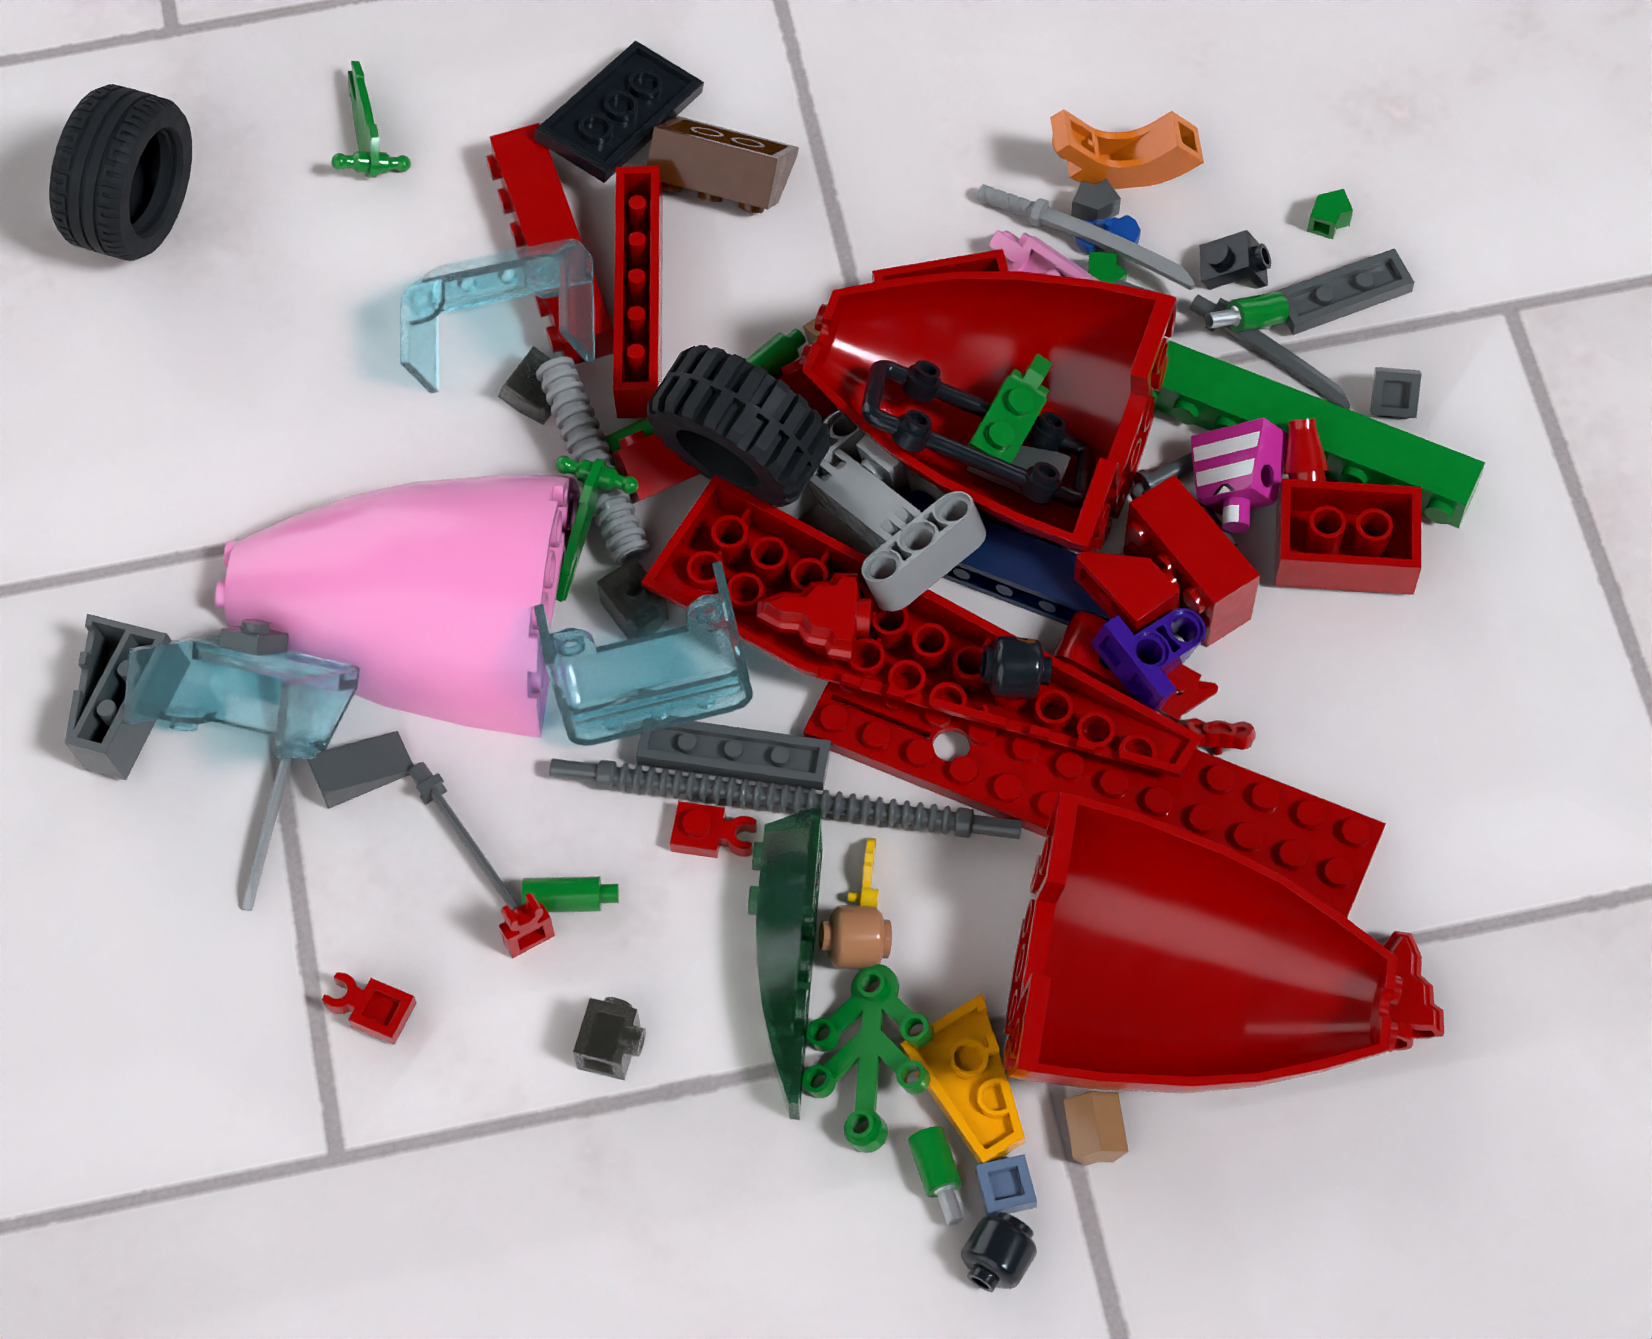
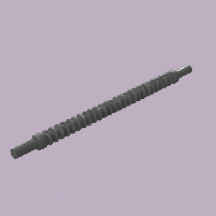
M552 758L549 769L550 777L594 782L599 789L612 790L614 785L619 786V790L622 792L627 787H632L633 793H638L643 788L646 790L647 795H651L653 790H657L661 797H664L666 792H671L674 799H677L680 794H685L687 800H692L693 796H699L700 802H705L706 798L710 797L714 804H718L720 799H724L727 806H731L733 801H738L741 808H744L746 803H752L754 809H758L760 805H766L767 811H772L773 807L777 806L780 808L781 813H785L787 808H791L795 815H798L800 810H805L809 817L813 815V812H819L821 818H825L827 814H833L834 820H839L840 816L844 815L847 816L848 822H852L854 817H858L862 824H865L867 819L874 820V825L878 826L881 821H886L890 828L893 827L894 823H900L902 829H906L911 824L914 825L916 831H919L921 826L928 827L929 833H933L935 828H939L943 835H946L948 830H952L955 836L969 838L974 833L1020 839L1022 821L974 815V810L960 807L957 809V812H952L950 806H945L944 810L940 811L937 810L936 804H932L930 809H926L922 802H919L917 807L910 806V801L906 800L903 805H898L897 800L894 798L891 799L890 803H884L882 797H878L873 802L870 801L869 795H865L863 800L856 799L855 793H851L849 798H845L841 791H838L836 796H831L829 790H824L822 794H817L815 788H811L806 793L803 792L801 786H797L795 791L789 790L788 784H784L782 789H777L774 782H771L769 787H763L762 781H757L755 785H749L748 779H743L742 784H738L734 777H730L728 782H724L721 775H717L715 780H710L707 773H704L702 778H696L695 772H690L688 776H682L681 770H677L675 775H671L667 768H664L661 773H657L654 766L649 767L648 771H643L641 765H636L635 769H629L628 763H623L622 767H617L615 761L600 760L599 764Z

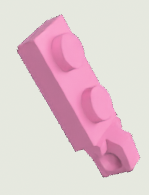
M997 230L989 243V246L995 250L1003 249L1005 257L1008 258L1006 262L1009 271H1023L1100 281L1042 240L1028 233H1023L1018 238L1007 230L1004 232Z

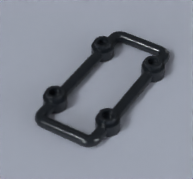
M879 360L871 365L861 406L862 416L871 426L891 434L894 442L901 448L911 452H921L925 448L1015 484L1019 486L1024 496L1039 504H1049L1054 500L1069 507L1082 508L1095 472L1096 455L1092 446L1086 441L1066 433V422L1061 416L1049 411L1043 412L1035 420L1026 438L1035 448L1055 452L1060 449L1078 458L1074 489L1060 483L1059 471L1049 463L1037 462L1035 466L1024 469L933 432L931 427L932 420L927 414L919 410H908L906 414L900 415V417L880 410L885 380L889 379L901 384L903 391L915 400L929 402L935 398L983 418L992 402L941 382V372L935 364L919 360L916 364L907 368L889 360Z

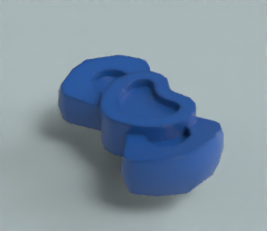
M1125 215L1120 219L1114 217L1106 218L1105 220L1097 219L1093 222L1083 220L1136 244L1139 243L1141 229L1136 220L1129 215ZM1075 237V243L1078 248L1086 255L1101 248Z

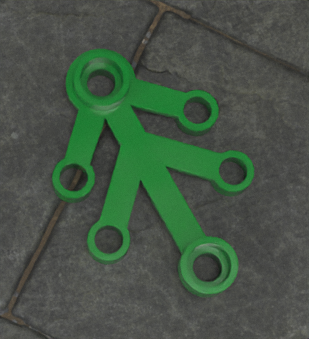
M882 964L861 969L851 983L852 996L829 1019L818 1018L812 1021L806 1032L808 1041L817 1050L827 1052L837 1046L840 1034L862 1015L861 1030L825 1065L816 1064L810 1066L804 1072L802 1082L805 1089L816 1098L828 1097L834 1091L836 1082L858 1062L855 1111L845 1121L844 1135L854 1148L863 1153H871L881 1148L888 1136L887 1124L876 1113L880 1058L896 1073L898 1083L907 1093L920 1094L927 1089L930 1083V1074L920 1062L910 1060L882 1032L883 1014L885 1012L900 1026L902 1037L913 1047L925 1046L931 1041L934 1033L931 1023L925 1016L913 1013L898 998V978L889 967ZM880 981V985L875 991L867 992L871 984ZM923 1024V1030L919 1035L910 1036V1031L915 1025ZM830 1029L826 1039L817 1041L820 1031ZM914 1071H920L919 1079L914 1083L908 1084V1075ZM826 1075L823 1085L813 1088L814 1080L818 1076ZM869 1120L868 1128L862 1133H856L857 1127L862 1122Z

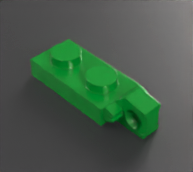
M1036 354L1024 374L1014 369L1011 375H1008L1002 383L968 446L1012 463L1047 401L1046 396L1050 390L1042 386L1041 383L1047 375L1052 362Z

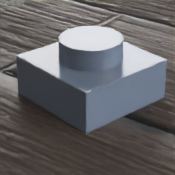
M1025 1154L976 1165L975 1173L987 1216L997 1217L1000 1212L1011 1214L1037 1207V1199Z

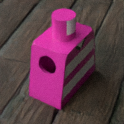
M1264 417L1191 436L1197 498L1199 502L1222 515V529L1228 532L1240 533L1249 530L1250 510L1273 505L1278 499L1286 457L1288 433Z

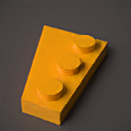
M983 993L931 1024L934 1031L933 1037L925 1046L913 1047L906 1040L900 1043V1050L910 1060L920 1062L929 1072L930 1083L927 1090L979 1164L999 1160L1025 1142L1019 1114L1009 1081H1007L998 1043L987 1014ZM922 1030L913 1036L919 1035L922 1032ZM915 1071L916 1074H917L918 1077H919V1076H920V1071Z

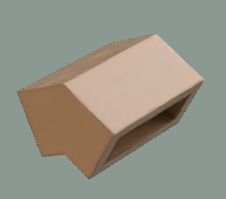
M1090 1091L1063 1099L1074 1160L1084 1166L1098 1162L1113 1163L1129 1152L1118 1092Z

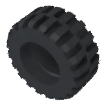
M698 345L682 351L647 404V421L652 426V431L663 440V444L670 451L677 453L682 461L700 471V474L709 480L716 475L775 507L789 505L800 497L830 449L829 428L826 423L822 422V416L817 410L812 409L808 405L806 399L800 394L793 392L789 388L790 386L782 380H777L768 374V371L762 367L754 366L747 362L745 358L736 354H728L724 349L717 347L710 349L707 345Z

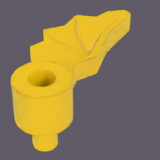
M868 838L862 890L861 893L848 892V902L860 903V906L878 907L879 889L871 888L877 838Z

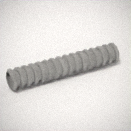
M562 356L544 362L536 371V377L542 382L541 389L547 394L546 401L552 406L551 413L557 418L556 426L562 430L560 435L567 442L565 447L567 452L572 454L571 460L580 462L586 459L594 462L596 458L606 461V466L615 468L620 475L619 469L614 466V457L608 454L610 452L609 445L603 442L605 435L602 430H599L600 423L594 417L595 411L589 405L590 399L588 395L584 393V384L579 381V372L574 369V360L570 357ZM600 488L594 515H597L595 520L597 525L603 527L601 535L607 540V550L613 552L611 554L612 562L618 565H628L639 561L646 556L651 546L647 540H644L646 534L639 527V518L634 515V505L628 503L630 495L617 488L609 491Z

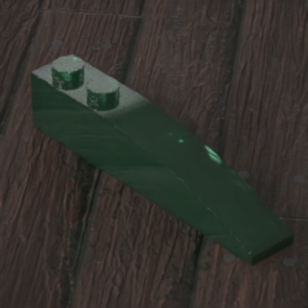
M809 808L764 825L763 842H754L752 869L760 871L759 886H750L748 899V915H756L757 969L764 1027L774 1072L789 1118L793 1120H800L802 1078L804 1075L806 1032L809 1018L823 856L821 808Z

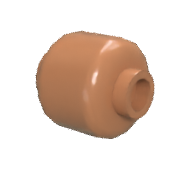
M837 906L832 911L829 922L821 921L818 935L820 951H827L830 963L838 969L861 970L880 964L882 958H889L891 952V921L884 919L882 913L876 907Z

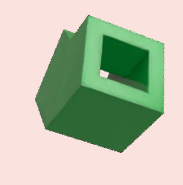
M1344 189L1318 195L1310 214L1307 232L1333 239L1337 229L1350 226L1353 209Z
M1089 252V274L1100 281L1114 284L1117 279L1125 282L1127 279V271L1116 264L1117 253Z

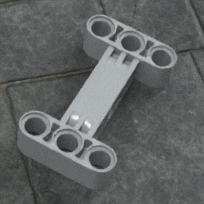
M838 410L823 421L829 428L830 449L800 497L789 505L776 508L799 519L817 504H820L876 549L864 560L861 567L862 575L880 609L892 612L901 610L979 548L985 540L986 529L969 494L961 491L947 493L921 512L860 465L862 461L856 444L866 434Z

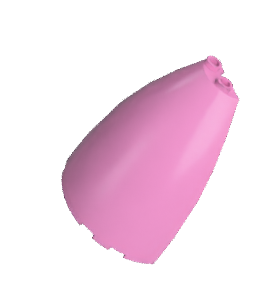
M493 475L417 481L352 495L292 516L237 542L227 541L224 550V565L227 568L226 579L217 583L215 604L217 608L225 609L228 627L241 626L244 619H258L270 622V629L288 633L287 652L274 653L272 655L303 671L304 666H311L319 673V680L330 686L384 707L458 725L522 736L541 737L554 660L550 631L559 576L579 507V487L574 477L560 475Z

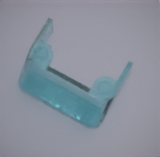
M567 238L435 267L410 284L402 294L400 301V364L429 393L439 392L438 315L442 312L531 294L540 298L559 296V332L587 363L595 361L593 259L590 252L580 241Z
M721 561L712 563L719 593L704 595L692 602L686 610L688 625L596 647L593 636L582 629L566 628L552 633L544 605L534 606L545 666L570 741L582 746L596 745L733 712L745 707L751 701L753 691Z
M199 636L129 648L123 713L124 724L132 725L161 719L170 721L169 727L171 729L196 731L198 730V724L216 722L276 736L274 759L281 761L291 758L313 759L316 758V752L326 750L359 684L360 668L355 665L288 650L287 652L255 656L220 647L221 636Z

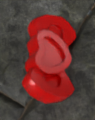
M1192 718L1184 725L1203 736L1198 747H1213V754L1221 755L1223 748L1248 749L1256 738L1254 727L1245 721L1230 724L1225 721L1215 720L1206 723L1200 719Z

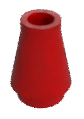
M1316 418L1288 421L1289 434L1283 475L1288 474V479L1326 481L1325 471H1329V467L1318 434Z

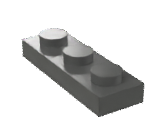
M1394 248L1275 292H1281L1287 299L1289 316L1286 324L1292 335L1408 294L1413 290L1414 280Z

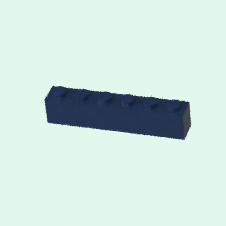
M899 487L896 492L921 512L936 501L931 495L923 491L915 490L912 492ZM981 518L986 529L984 542L942 577L1067 626L1076 612H1088L1106 621L1111 620L1074 580L1077 553L1063 549L1059 544L1047 539H1037L1021 533L1017 528L1008 523H994Z

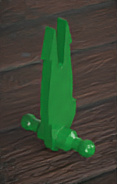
M351 61L352 71H348L349 96L351 97L359 151H356L353 155L337 153L332 157L331 164L337 170L352 168L356 173H365L366 178H376L378 174H386L389 170L406 172L411 167V161L407 156L390 157L387 152H379V134L377 124H374L372 108L364 81L365 75L360 62Z
M563 455L557 458L555 462L558 472L575 475L579 482L584 483L579 499L580 504L559 576L556 600L560 602L566 601L596 508L600 488L608 491L617 488L626 494H633L638 489L636 478L619 475L615 468L606 466V461L596 458L594 462L584 459L577 462Z

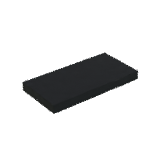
M635 40L537 127L534 140L605 183L616 173V167H622L652 139L655 126L675 118L702 93L704 82Z

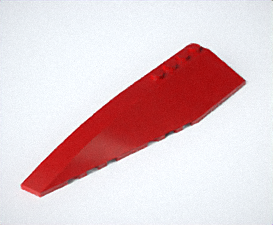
M716 475L713 476L641 581L642 587L804 675L1178 778L1203 738L1200 734L1045 651L1044 657L1052 658L1051 680L1048 686H1040V690L1035 698L1023 700L993 696L989 692L987 684L980 682V664L984 646H991L993 641L999 636H1017L929 589L901 610L892 612L880 609L862 575L861 567L867 556ZM858 572L860 576L859 598L872 599L869 638L857 637L852 662L830 659L827 657L824 649L806 646L798 634L778 632L756 619L758 600L780 592H802L810 582L830 581L834 573Z

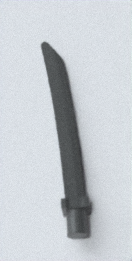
M1198 294L1191 303L1189 310L1205 318L1207 313L1226 310L1228 301L1220 298L1218 303L1215 304ZM1229 325L1219 327L1300 379L1331 403L1350 409V403L1338 384L1257 329L1234 332ZM1207 326L1205 327L1211 330L1212 332L1215 330V328H1208Z
M424 762L415 764L410 769L409 774L417 784L416 788L421 794L420 799L425 805L434 801L511 910L519 908L520 906L442 796L447 792V789L442 784L444 782L443 778L439 773L433 775Z

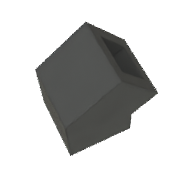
M1107 179L1095 185L1082 181L1072 201L1071 216L1091 222L1097 219L1105 220L1106 218H1112L1119 214L1121 198Z

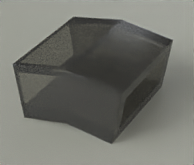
M533 346L502 386L498 397L521 414L544 425L552 414V406L546 401L547 394L541 389L542 382L537 379L536 371L544 362L551 358Z

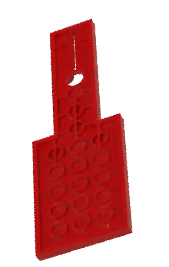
M828 681L803 730V737L830 740L832 752L991 816L1022 821L1021 828L1044 837L1050 836L1046 835V827L1060 791L1143 814L1235 850L1288 878L1346 918L1349 916L1386 825L1384 822L1196 749L1178 778ZM945 732H957L968 740L970 750L966 756H959L950 762L939 758L935 754L933 743L939 735Z

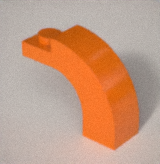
M1064 109L1050 117L1053 132L1052 146L1059 157L1067 160L1069 178L1080 183L1085 181L1095 185L1107 179L1114 189L1146 187L1172 180L1204 163L1198 128L1173 111L1144 127L1126 132H1106L1095 129Z

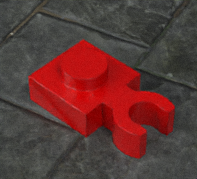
M678 801L670 839L671 852L718 858L720 846L728 847L737 856H751L753 853L752 842L740 841L737 839V835L741 832L756 833L757 820L749 816H739L732 821H726L725 807Z
M533 893L525 895L526 902L519 908L511 910L506 905L501 909L505 922L499 924L503 943L512 959L555 936L550 915L542 902L538 903Z
M337 972L334 976L336 985L346 988L347 993L339 999L324 994L322 1001L327 1010L335 1014L352 1012L348 1019L352 1028L395 1045L417 1004L415 997L373 978H370L363 990L357 987L355 980L350 975Z

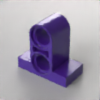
M1179 608L1171 611L1134 635L1121 617L1117 615L1103 625L1090 644L1134 700L1158 711L1176 691L1175 686L1165 673L1168 674L1182 665L1204 639L1206 628L1203 619L1195 611L1188 608ZM1173 633H1176V634H1178L1180 637H1182L1183 640H1184V642L1178 640V639L1173 635ZM1138 655L1144 656L1150 664L1141 661Z

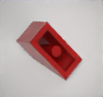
M1085 551L1076 556L1074 580L1110 619L1119 615L1134 635L1171 611L1178 609L1180 587L1177 580L1167 569H1160L1150 558L1097 552L1088 553Z

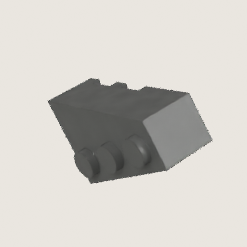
M87 614L85 627L88 630L86 647L84 652H80L78 665L82 670L79 688L73 692L65 744L86 770L127 780L186 660L167 633Z

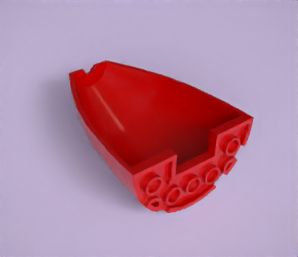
M956 271L894 278L833 290L828 304L820 306L815 319V330L820 331V335L816 343L805 345L799 361V370L862 432L893 458L945 493L954 491L965 492L971 496L976 508L1023 531L1078 552H1096V549L1101 550L1110 536L1112 519H1109V516L1118 519L1149 437L1155 416L1153 411L1156 398L1151 395L1153 390L1159 392L1163 386L1169 357L1166 356L1169 339L1164 338V336L1171 338L1174 332L1176 297L1105 281L1023 271ZM1036 354H1039L1052 362V365L1041 383L1042 386L1050 391L1046 396L1047 401L1038 416H1041L1046 411L1058 414L1066 422V433L1081 438L1090 444L1096 455L1095 472L1082 508L1069 507L1054 500L1049 506L1033 502L1020 493L966 471L968 465L925 448L921 452L905 450L894 442L891 434L871 426L862 416L861 406L869 368L874 362L879 360H889L907 368L916 364L919 360L929 361L940 369L941 382L992 402L1008 375L1010 376L1014 369L1024 374ZM889 379L885 380L880 410L896 417L906 414L908 410H919L927 414L932 420L931 427L933 432L968 445L983 419L935 398L929 402L915 400L903 391L901 384ZM1025 438L1022 446L1033 447ZM1058 449L1057 452L1071 457L1061 484L1074 489L1078 458Z
M1060 791L1046 827V835L1050 836L1046 837L1042 854L1038 855L1030 885V893L1035 894V900H1030L1025 919H1022L1015 954L1004 1034H1009L1003 1053L1004 1069L1008 1070L1007 1077L1085 1089L1183 1094L1262 1086L1322 1073L1393 1051L1398 1036V1024L1392 1022V1018L1389 1017V1006H1397L1403 987L1402 977L1396 976L1398 963L1396 955L1341 913L1288 878L1225 845L1131 810Z

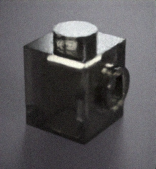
M636 558L597 581L600 603L630 643L641 636L646 637L656 633L663 626L664 622L669 619L666 599L641 586V581L647 572Z
M606 997L604 1001L590 998L573 1050L577 1069L625 1080L631 1057L640 1056L646 1036V1028L640 1025L638 1010L632 1008V1005L627 1001L619 998Z

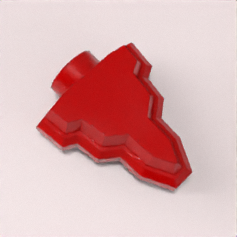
M858 572L834 573L830 581L810 582L802 592H780L758 600L756 619L778 632L798 634L806 646L824 649L827 657L830 659L852 662L857 637L869 638L872 599L859 598L860 576Z
M1394 931L1384 947L1398 957L1396 976H1400L1403 979L1402 993L1397 1006H1389V1017L1392 1018V1022L1398 1024V1036L1393 1050L1400 1051L1410 1049L1413 1046L1414 1039L1443 1037L1444 1012L1443 1009L1434 1004L1433 985L1421 975L1422 956L1412 933Z

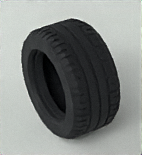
M108 84L92 90L81 99L62 130L55 150L49 184V204L52 219L57 230L66 241L74 246L126 261H134L153 253L163 243L179 215L191 172V130L187 118L180 108L169 99L115 84Z

